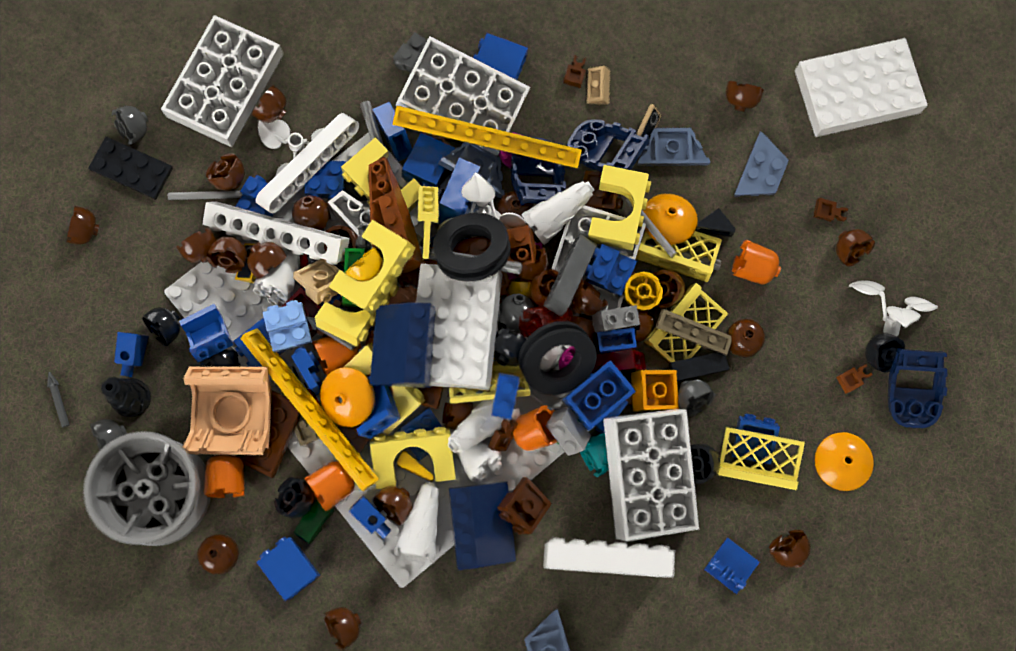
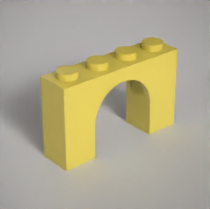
M376 137L341 166L343 178L348 183L352 182L356 186L354 189L361 197L364 195L368 199L367 203L369 206V164L383 157H389L388 150ZM412 179L401 189L409 212L418 205L419 186L421 185L415 179Z
M604 165L599 190L625 196L632 204L633 211L627 218L620 221L592 217L588 234L590 240L597 244L633 251L634 244L638 245L640 233H637V229L642 227L644 216H641V210H645L648 199L644 198L645 192L649 193L651 181H648L649 174Z
M374 220L370 222L361 237L382 251L384 262L379 274L369 281L360 282L339 270L329 285L331 289L370 314H373L379 308L383 297L390 291L394 280L401 274L404 265L413 256L416 248Z
M397 277L390 291L383 297L380 305H388L391 296L394 297L399 288L397 286ZM325 302L315 316L316 327L358 347L361 341L364 342L371 326H375L376 311L373 314L365 310L346 312Z
M373 343L366 345L344 367L359 370L365 376L371 374ZM392 386L393 398L401 419L384 430L386 435L395 430L425 402L420 390L414 389V387Z
M436 427L430 431L418 429L414 433L401 431L389 436L378 434L370 439L373 471L379 478L375 483L376 489L396 486L397 479L394 459L401 450L407 447H420L430 454L434 464L436 482L456 480L453 452L448 447V439L451 436L450 428Z

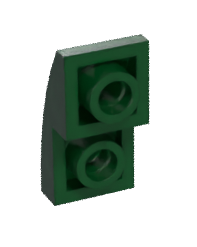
M316 500L310 511L303 516L297 525L294 534L310 544L322 531V525L334 513V508L332 507L325 511L318 500Z

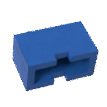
M499 373L491 416L512 419L519 384L518 376Z

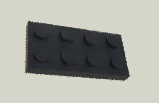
M105 137L88 169L156 200L173 167L109 137Z

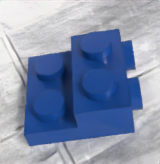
M328 161L305 184V195L318 196L330 201L342 190L345 192V179L342 176L341 166L346 161Z
M258 175L255 178L249 176L240 191L242 196L235 207L273 217L275 213L268 212L256 203L258 193L268 184L266 180Z
M602 244L600 248L596 247L592 258L595 261L593 265L589 264L585 271L586 281L622 297L625 283L631 277L637 261L620 254V251Z
M304 346L299 347L291 357L309 388L315 395H318L322 385V381L316 374L320 372L317 367L320 363L312 351L308 352Z
M745 414L744 417L739 416L736 429L778 437L780 427L775 423L774 419L765 417L764 420H758L755 415ZM735 434L734 445L742 440L738 434ZM756 437L746 441L751 450L761 444ZM771 441L766 444L770 453L774 452L777 441ZM744 443L734 449L739 457L749 452ZM764 447L754 452L759 461L769 455ZM732 451V457H736V455ZM752 454L745 458L746 460L757 462ZM770 458L764 463L771 465L772 458Z

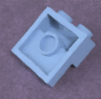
M297 300L287 302L286 306L280 308L278 305L269 306L267 311L263 312L266 329L269 333L274 353L313 343L304 305L301 302L298 303Z

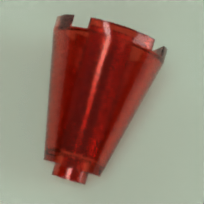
M546 307L527 308L522 311L524 322L521 316H519V329L521 335L528 338L534 331L544 325L553 322H571L573 313L569 307L562 317Z

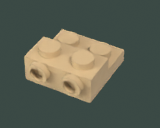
M320 259L293 272V279L305 288L306 295L317 305L322 302L328 303L333 296L339 294L331 289L329 285L340 269L333 264L326 263L325 259Z

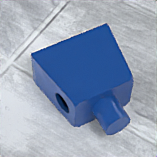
M634 328L597 332L599 352L601 354L637 348Z
M118 332L114 362L122 364L121 376L132 377L134 366H142L149 336Z
M364 495L349 509V512L371 534L376 531L382 538H385L391 532V529L384 523L386 520L384 515ZM374 516L377 521L371 523L368 518Z

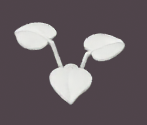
M276 119L271 123L258 121V132L263 144L270 149H278L282 143H288L293 151V159L297 156V152L303 150L304 144L308 145L310 143L307 139H303L299 133L290 134L289 126L282 120ZM324 128L316 130L312 134L311 139L313 140ZM289 163L282 164L277 169L276 175L280 171H282Z
M475 173L462 187L463 197L473 202L469 213H473L476 204L480 207H486L490 204L493 216L499 219L507 230L528 225L520 215L515 213H504L500 218L497 216L493 204L495 190L479 174ZM453 218L447 219V220H445L444 222H442V223L440 224V226L438 227V230H439L446 222H448L449 220H451V219H453Z
M866 280L856 281L849 285V287H853L864 294H879L881 296L882 320L885 321L883 332L895 336L899 335L901 324L906 328L911 323L920 319V314L911 310L912 308L924 312L938 308L937 305L918 297L906 298L904 301L908 305L906 308L894 306L886 308L885 293L883 292L885 287Z

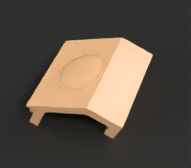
M189 367L183 378L185 385H190L192 391L191 427L183 446L188 454L263 455L265 448H269L272 393L267 367Z

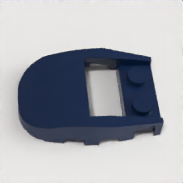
M597 119L581 123L568 140L569 147L582 150L579 163L599 172L603 171L604 165L631 170L646 145L650 144L649 135L645 134L642 137L637 135L635 129H626L617 122H614L613 125L606 124L604 120ZM614 139L625 141L612 163H599Z
M535 138V139H539V140H543V141H548V140L542 139V138ZM511 153V182L520 205H524V203L538 204L566 189L564 166ZM518 175L552 177L553 184L521 183Z
M897 349L888 378V408L891 416L899 425L910 428H927L937 422L942 413L943 398L947 396V368L944 367V357H947V353L943 351ZM900 369L935 372L932 389L896 387L897 374Z

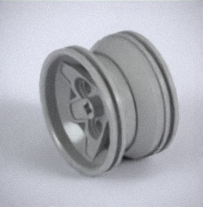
M135 432L123 435L108 443L90 464L84 483L86 509L94 524L104 534L114 540L147 546H163L177 542L196 529L208 510L211 498L207 497V495L204 496L206 465L198 454H188L183 448L184 444L166 436L152 432ZM149 453H160L150 464L141 456ZM178 465L183 469L185 476L175 475ZM161 466L162 474L160 476H156L155 470L157 467ZM124 469L127 480L116 485L117 479ZM131 487L133 494L127 497L126 490ZM186 498L184 505L180 510V507L178 506L176 500ZM163 501L164 509L159 512L157 504ZM117 505L129 506L127 519L122 516ZM153 517L163 524L156 528L146 529Z

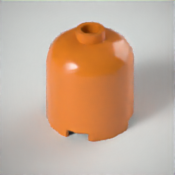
M745 240L740 246V249H743L740 257H735L732 267L733 275L762 285L769 283L774 277H778L781 267L779 266V256L777 253L759 244Z
M330 336L312 341L313 348L317 350L319 355L318 361L326 376L336 369L343 368L359 353V349H362L361 344H359L354 350H350Z
M544 405L517 418L515 421L518 424L512 431L517 445L524 450L533 451L558 443L546 427L555 410L550 411L547 408L548 406Z
M219 454L208 459L205 467L204 496L207 495L210 498H224V494H233V498L244 496V466L241 458L231 454Z
M338 461L330 462L304 478L325 511H328L349 496L355 488L354 480Z

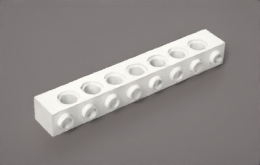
M206 202L202 225L209 226L210 230L226 231L227 235L231 236L241 235L244 240L253 241L255 239L260 244L273 242L283 250L290 249L293 254L297 255L308 254L309 258L315 260L322 258L328 264L337 265L338 262L345 260V248H348L350 238L220 202ZM307 239L310 241V246L307 244ZM324 244L327 246V251L324 249Z

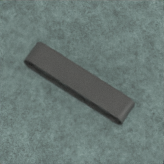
M581 233L577 236L550 290L544 307L560 317L564 315L579 286L597 243Z

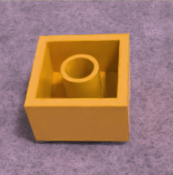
M640 370L631 372V385L636 391L632 394L633 411L679 409L676 370Z

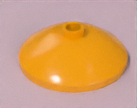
M675 194L657 195L647 202L646 209L643 210L670 245L685 242L696 230L698 222L697 213L691 203L681 196ZM645 226V229H644V230L646 231V233H647L652 239L656 240L655 237L651 234V232H650V231L647 229V227Z
M343 367L332 371L326 376L320 389V401L323 410L334 423L343 427H354L362 424L370 417L375 405V393L369 379L362 372L354 368Z
M846 432L832 434L819 444L815 453L816 471L823 482L833 489L840 491L855 490L863 486L872 474L874 467L872 452L865 441L854 434ZM846 457L850 458V464L845 462Z

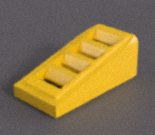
M404 450L401 452L397 461L398 467L430 482L434 481L435 478L432 473Z

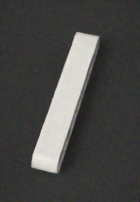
M344 113L339 114L258 193L256 203L268 212L276 213L357 133L359 123Z

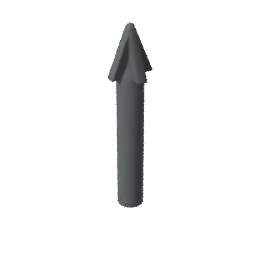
M306 317V319L315 331L316 329L322 331L323 333L330 336L331 338L341 343L345 347L349 348L350 350H354V348L356 347L353 344L316 327L315 318Z
M48 372L47 387L51 390L62 428L70 426L58 388L60 384L52 373Z

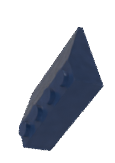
M410 302L380 305L376 310L370 385L430 388L436 308L431 303Z
M508 482L448 488L457 569H473L516 561L512 523L500 517L501 512L498 509L504 497L509 493Z

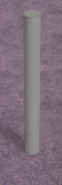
M241 190L168 193V200L241 198L242 193L240 192Z
M626 199V203L633 210L632 204L628 199ZM641 210V216H644L643 223L646 224L647 229L671 258L674 257L677 252L643 210Z

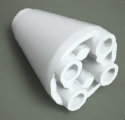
M287 252L286 258L276 268H271L268 270L269 273L255 282L253 291L257 295L269 299L268 302L271 305H284L292 296L296 281L293 279V272L299 270L300 258L292 252Z
M482 441L461 453L456 452L469 479L472 482H477L478 485L484 483L492 471L496 472L502 466L500 462L502 455L498 451H492Z

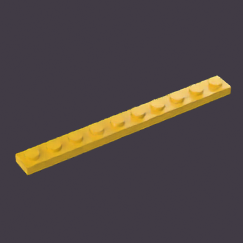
M396 106L392 124L576 169L578 168L582 152L581 149L401 106Z
M256 328L244 333L240 339L263 367H267L271 378L359 488L364 491L374 485L379 478L279 354L273 352L271 344L259 329Z

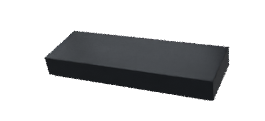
M718 352L669 363L670 369L677 371V382L729 370L726 355Z

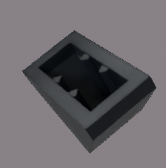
M718 208L697 224L695 231L732 237L736 228Z

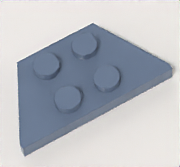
M654 128L649 138L650 144L646 145L637 163L638 166L709 165L710 159L704 154L703 147L696 140L692 128Z
M762 132L758 134L735 191V197L743 195L759 196L761 194L775 195L789 160Z
M465 142L438 162L439 165L452 172L459 157L480 166L478 174L493 187L495 196L501 198L504 195V190H502L501 181L503 180L500 170L501 160L480 146Z
M558 609L554 610L524 639L527 651H570Z

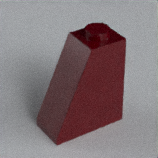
M634 349L597 354L596 364L592 373L596 372L610 360L622 375L646 370L645 355Z

